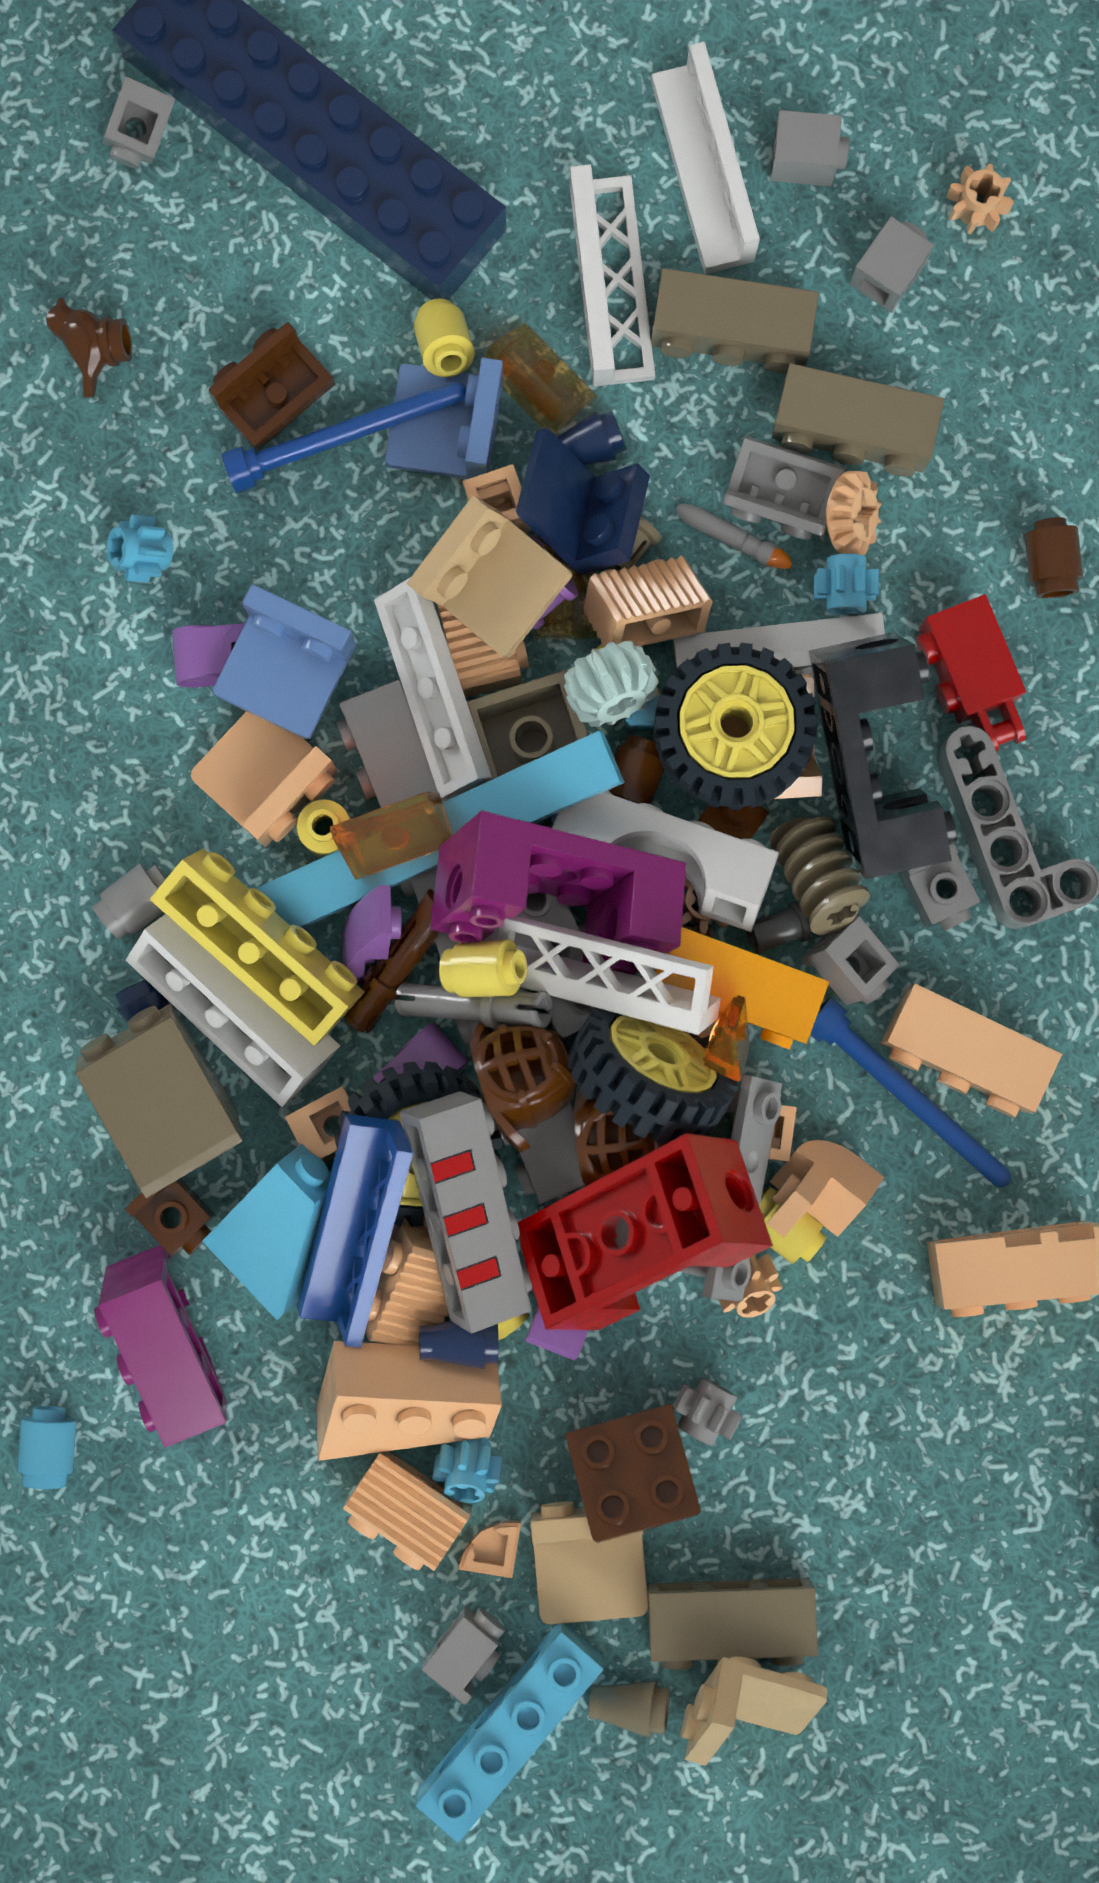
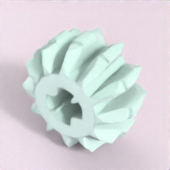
M623 641L618 645L614 642H609L604 648L599 650L592 649L591 654L588 656L577 658L574 662L575 667L570 668L564 674L566 681L564 688L568 695L566 698L573 713L577 714L580 722H588L591 727H599L604 723L613 725L622 718L630 719L632 713L645 709L647 701L652 700L658 693L656 686L659 682L654 673L656 669L649 655H645L642 647L635 646L632 641Z

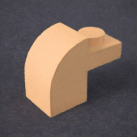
M824 1140L805 1142L793 1153L790 1161L786 1162L770 1180V1183L778 1189L772 1200L779 1207L767 1224L782 1237H785L801 1217L808 1212L838 1237L868 1204L885 1177L855 1153L841 1145Z

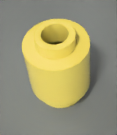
M433 299L424 303L417 312L414 321V332L425 368L431 374L438 377H452L464 372L472 364L475 350L463 312L446 299Z
M326 799L316 800L305 806L299 814L297 820L299 839L316 857L323 858L353 844L355 838L354 824L340 804ZM332 819L333 829L329 834L322 836L315 833L314 829L320 821Z
M510 939L457 943L454 948L446 949L441 956L439 966L440 979L447 992L456 993L461 998L512 996L526 979L527 961L524 953L518 950L516 944Z
M768 1186L762 1193L760 1209L773 1244L770 1248L791 1264H794L800 1257L806 1262L810 1261L827 1238V1236L820 1232L824 1225L806 1212L787 1235L782 1237L767 1224L779 1207L772 1200L777 1191Z

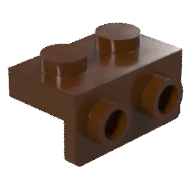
M287 322L278 330L271 328L264 332L254 343L253 351L238 364L237 362H231L224 366L214 377L209 393L218 410L257 452L335 385V382L328 371L299 340L294 327Z

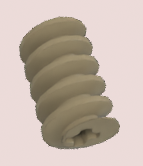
M827 816L791 819L774 829L769 837L771 848L779 852L777 861L779 865L784 867L783 871L786 880L792 884L793 894L800 901L804 917L809 919L810 930L817 935H830L850 925L856 919L859 909L870 898L867 887L859 885L861 881L859 870L850 868L853 863L851 854L844 850L842 851L844 841L842 836L834 833L836 830L834 820Z

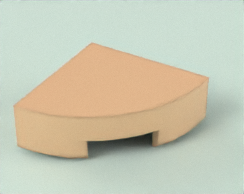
M517 1520L497 1522L492 1524L494 1526L477 1533L475 1539L466 1546L462 1554L459 1570L512 1578L521 1521Z

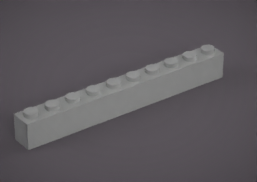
M399 680L339 703L345 718L336 721V725L347 751L357 748L364 767L355 770L361 788L367 800L377 797L384 816L375 819L379 831L447 801V798L440 799L407 698ZM437 868L401 883L400 885L405 897L408 898L416 894L420 903L428 889L435 891ZM496 927L494 933L483 941L498 940L499 927ZM439 932L437 938L432 943V945L436 944L440 956H442L446 949L454 948L458 943L448 937V933ZM440 965L435 966L434 969L441 986H443L440 979ZM519 987L517 992H525V990ZM455 1019L465 1046H469L475 1028L481 1021ZM507 1024L506 1027L525 1025ZM570 1102L556 1115L539 1123L537 1127L517 1130L531 1147L524 1152L519 1151L523 1163L514 1166L526 1197L536 1193L541 1204L585 1186L579 1169L574 1112ZM501 1134L505 1146L511 1145Z

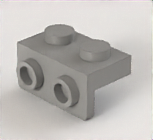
M745 435L723 504L731 506V514L739 519L752 523H761L762 517L782 523L781 531L810 540L812 533L820 536L824 535L827 527L826 507L828 498L836 480L845 472V467Z

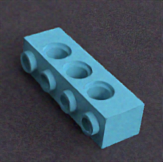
M567 1623L556 1624L422 1783L418 1790L416 1807L455 1842L459 1843L604 1670L602 1654Z

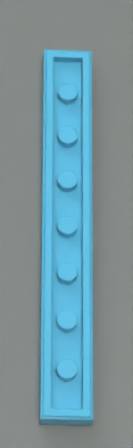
M597 731L255 889L263 892L273 901L276 906L275 912L290 926L294 924L304 928L357 904L365 895L379 885H391L392 888L437 868L439 847L481 810L534 824L625 782L604 732Z

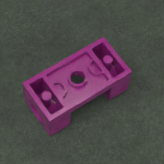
M481 810L439 847L430 929L448 933V937L458 943L481 942L494 933L496 927L503 926L504 919H513L526 909L527 894L540 892L556 896L557 901L565 905H587L586 934L668 954L678 948L681 941L686 863ZM583 952L582 962L591 964ZM601 954L605 961L612 958L610 956ZM622 959L609 966L611 970L630 975L639 972L633 962Z

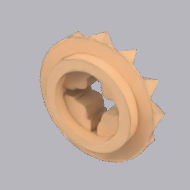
M844 472L836 480L829 495L826 507V525L831 542L839 554L865 555L869 544L875 543L877 539L875 529L882 522L878 517V509L882 502L876 498L878 491L877 483L870 481L867 472Z

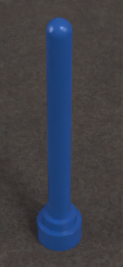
M454 381L256 452L254 448L244 450L240 446L222 453L223 462L235 492L240 493L257 487L256 481L265 478L264 472L462 402L466 398L467 388L462 382Z
M832 997L825 1000L820 1006L810 1035L817 1042L824 1040L830 1046L836 1043L994 1186H1007L1011 1181L1010 1171L849 1027L851 1021L845 1016L847 1010Z

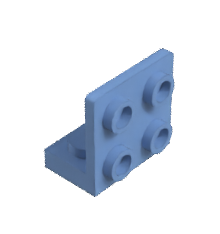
M481 357L479 374L462 372L452 377L435 376L425 366L402 364L399 369L394 403L454 381L462 382L466 386V398L457 404L390 427L385 455L386 466L462 479H470L490 472L504 384L503 360Z
M251 584L242 602L249 617L213 688V693L216 697L304 739H310L356 647L351 630Z

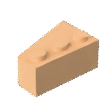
M1078 1221L927 1241L935 1305L944 1310L951 1309L952 1317L984 1314L983 1306L1004 1304L1005 1310H1022L1038 1307L1037 1301L1058 1299L1059 1303H1075L1091 1300V1295H1099V1223Z
M334 1341L317 1401L318 1461L490 1437L502 1406L498 1364H485L484 1369L432 1359L420 1360L419 1346L362 1342L361 1347L345 1346L344 1341Z

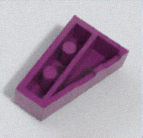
M159 1245L106 1266L99 1304L94 1308V1313L105 1338L113 1336L120 1354L116 1356L123 1380L128 1386L135 1383L142 1398L138 1406L146 1429L149 1432L157 1430L165 1448L226 1423L227 1400L202 1337L198 1338L185 1307L190 1305L184 1289L176 1290L167 1270L168 1258H171V1255Z

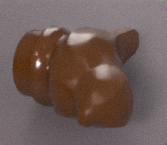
M62 297L57 300L56 305L47 313V327L54 336L63 342L82 372L83 396L85 398L95 397L97 379L104 366L107 364L108 366L115 367L119 366L120 362H128L132 359V340L126 320L124 318L113 319L111 316L99 319L91 311L72 309Z

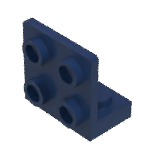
M546 427L536 432L516 513L579 575L587 574L631 560L650 475L636 463L596 477Z

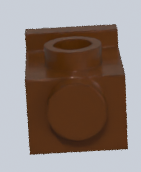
M181 1178L147 1198L141 1193L125 1208L171 1256L178 1254L182 1249L188 1255L196 1251L211 1232L207 1225L217 1217ZM169 1207H175L181 1213V1222L175 1228L169 1227L164 1221V1212Z

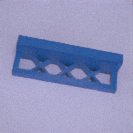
M346 1114L297 1304L300 1319L338 1322L345 1346H362L413 1156V1150L399 1120Z

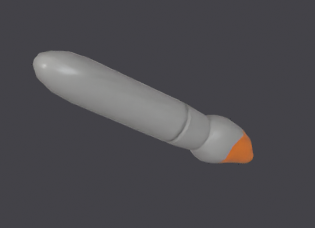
M679 504L676 507L677 515L683 522L737 551L740 550L746 555L755 557L760 564L780 569H789L792 566L790 557L776 544L766 541L762 542L761 539L753 534H749L734 524L695 505Z

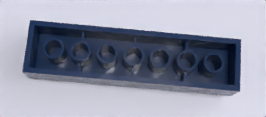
M137 0L112 29L125 60L430 300H449L506 232V206L244 1Z

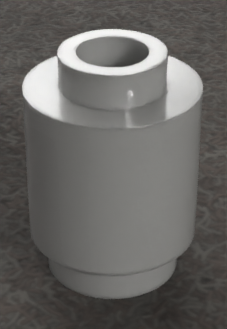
M139 863L99 894L101 900L94 904L92 908L106 928L118 940L127 933L133 936L163 913L149 899L167 877L157 865L147 870L143 864Z

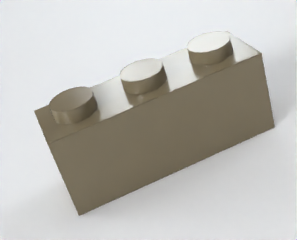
M662 268L651 344L653 347H660V351L664 355L674 358H687L693 352L713 355V361L722 365L738 366L746 360L764 363V368L768 371L786 374L789 363L806 366L811 349L819 292Z
M789 363L771 439L782 441L781 446L783 448L799 453H810L812 448L832 452L833 459L844 464L860 465L864 460L884 464V470L890 474L905 477L913 476L915 471L923 473L932 458L945 398Z
M810 1578L647 1583L649 1651L651 1661H662L663 1668L674 1670L688 1669L695 1666V1660H716L718 1665L722 1657L731 1658L736 1656L771 1658V1663L775 1665L794 1666L803 1664L804 1657L818 1656L816 1593Z

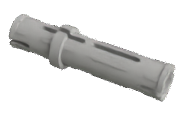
M403 982L398 987L396 994L411 996L415 1000H395L396 1010L402 1017L418 1016L481 1021L486 1027L497 1028L503 1024L545 1028L549 1024L552 1015L538 1014L537 1011H532V1009L553 1010L552 999L546 992H516L512 996L461 998L456 993L447 992L443 986L414 984L412 982Z

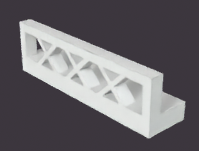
M705 41L689 45L687 65L652 74L651 84L704 274H709L754 262L760 238Z
M591 164L571 166L569 187L593 387L655 380L632 177L629 175L593 179ZM622 191L624 209L610 224L597 214L594 194ZM624 221L626 222L627 236L618 230ZM598 226L605 231L601 237H599ZM611 236L629 249L630 259L618 274L602 262L601 249ZM630 270L632 272L633 286L624 280ZM604 276L611 281L606 288ZM617 286L635 299L636 309L624 324L608 313L607 298ZM636 320L638 323L639 337L631 330H629L631 326L636 322ZM610 326L617 331L612 338ZM623 336L641 349L643 367L615 370L613 348Z
M408 578L374 599L439 797L440 799L453 798L488 782L492 776L433 601L420 596L406 584L410 579Z
M882 613L693 634L672 639L675 668L677 671L678 666L687 658L691 660L697 652L707 647L711 651L716 649L718 644L730 643L731 647H739L740 643L753 644L752 649L762 651L763 647L774 651V657L781 661L783 658L788 660L793 665L792 671L795 674L808 673L813 676L809 650L885 634Z
M515 916L513 919H504V925L499 927L498 940L510 939L514 942L515 932L531 936L540 949L538 951L517 946L518 950L524 953L527 961V975L525 981L520 984L521 988L536 992H546L551 996L697 1035L718 1019L721 998L710 995L714 969L712 965L520 916ZM550 941L560 943V945L554 948ZM568 946L582 949L591 964L561 957L558 953ZM601 954L610 956L612 958L605 961ZM620 959L633 962L643 978L611 970L609 966ZM653 968H657V969H661V970H665V971H663L662 973H660L659 975H657V973L655 972V970H654ZM672 973L696 978L694 991L664 984L661 980Z

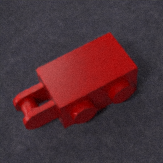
M986 594L926 617L918 627L921 635L916 636V645L918 650L924 651L928 666L933 664L941 683L936 685V693L946 714L954 713L958 724L972 719L975 727L982 729L989 735L996 752L999 750V745L1011 740L1016 744L1025 741V730L1014 702L1026 693V689ZM999 709L1003 721L991 725L987 713Z

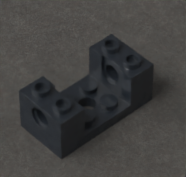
M894 632L809 650L846 852H849L852 856V864L865 879L952 861L949 844L957 841V834L951 812L949 810L943 811V807L938 801L931 802L928 800L927 793L921 788L885 796L882 795L879 777L876 772H869L865 752L873 751L870 725L867 718L860 719L859 717L860 713L924 700L922 684L929 682V669L924 651H916L914 643Z

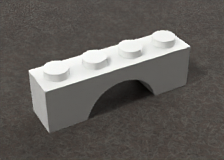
M608 790L559 812L552 829L685 862V876L697 894L700 915L749 932L753 929L779 852L766 848L758 841L739 839L715 831L706 823L686 821L663 813L662 810L654 805L647 803L637 804L614 796Z

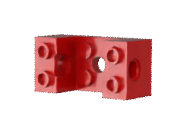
M688 1133L517 1222L520 1232L518 1240L545 1330H600L640 1310L635 1292L688 1266L728 1268L773 1246L737 1140ZM623 1218L629 1227V1238L625 1246L619 1248L615 1241V1238H617L615 1229L618 1222Z

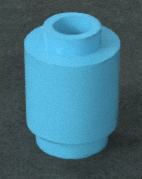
M37 1406L33 1407L32 1416L21 1418L17 1472L23 1474V1487L58 1489L67 1486V1475L73 1473L76 1419L66 1417V1408Z

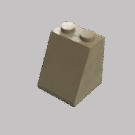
M171 1003L160 1010L156 1006L142 1010L128 1021V1029L112 1038L108 1034L94 1038L81 1048L80 1053L82 1056L76 1060L75 1074L145 1198L242 1142L238 1109Z

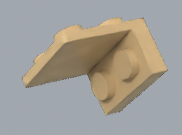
M473 495L406 584L420 596L443 606L500 656L509 658L571 579L572 572L499 510Z

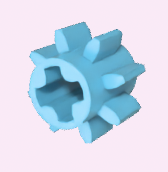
M131 514L130 521H120L119 527H114L108 536L107 556L109 562L116 570H125V581L149 583L150 577H160L161 571L166 570L171 564L173 557L172 538L165 531V528L155 527V517Z
M837 554L829 556L827 558V569L818 568L817 574H814V599L826 600V611L830 614L855 615L866 612V600L874 601L876 600V595H879V569L866 570V557L863 555Z
M485 1438L451 1442L450 1445L442 1444L440 1454L435 1456L432 1479L435 1481H445L444 1494L451 1500L461 1503H476L484 1499L485 1491L493 1493L495 1483H500L503 1458L500 1456H490L491 1443Z

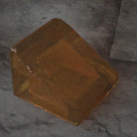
M737 995L732 998L713 1027L703 1061H705L704 1066L739 1082L742 1079L749 1053V1032L746 999Z

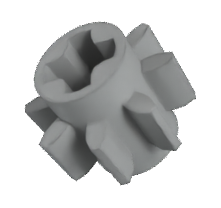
M703 1377L696 1389L684 1384L672 1406L675 1411L683 1414L677 1424L678 1428L710 1446L714 1445L719 1434L731 1440L743 1417L739 1412L732 1409L738 1396Z

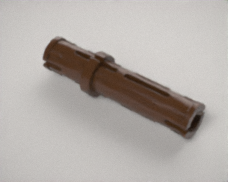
M432 889L426 891L418 907L402 927L400 939H394L390 944L388 959H380L377 964L370 965L365 972V982L361 986L365 993L344 1016L345 1021L354 1029L360 1032L366 1030L367 1033L373 1030L375 1024L392 1000H398L402 996L396 994L398 987L403 982H406L415 966L418 965L437 938L439 931L430 929L434 891Z

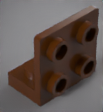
M671 1404L565 1433L594 1542H605L700 1514V1504Z

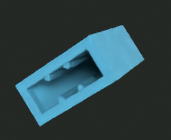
M303 1144L280 1160L202 1241L276 1320L283 1316L299 1300L331 1175L326 1164L319 1157L312 1154Z

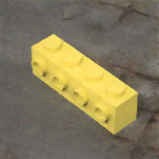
M203 848L182 859L149 900L315 1046L338 1024L365 993L357 985L358 981L354 973L338 961L331 962L315 948L317 943L306 930L298 925L293 924L290 926L275 912L276 906L273 901L263 892L255 888L249 889L234 876L235 869L221 855L215 852L208 853Z

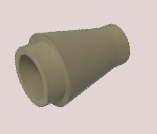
M657 1681L605 1686L593 1684L589 1699V1719L601 1720L648 1738L652 1737V1733L665 1734L669 1717L670 1688L657 1687Z

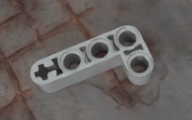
M966 726L957 729L947 737L938 750V766L997 920L1005 927L1020 929L1076 910L1094 901L1099 894V873L1095 866L1088 861L1071 859L1040 870L989 735L980 728ZM962 746L964 749L973 748L976 756L970 761L966 758L957 760L954 752ZM981 771L984 772L985 777H980L968 786H965L964 780L971 774L974 777ZM974 792H986L992 797L995 805L992 816H983L975 811L972 806V795ZM994 841H1003L1011 847L1013 861L1010 866H1000L991 857L990 849ZM1064 872L1072 873L1081 883V893L1077 899L1067 897L1060 888V878ZM1013 890L1023 891L1031 899L1032 909L1028 917L1018 916L1011 909L1009 899Z

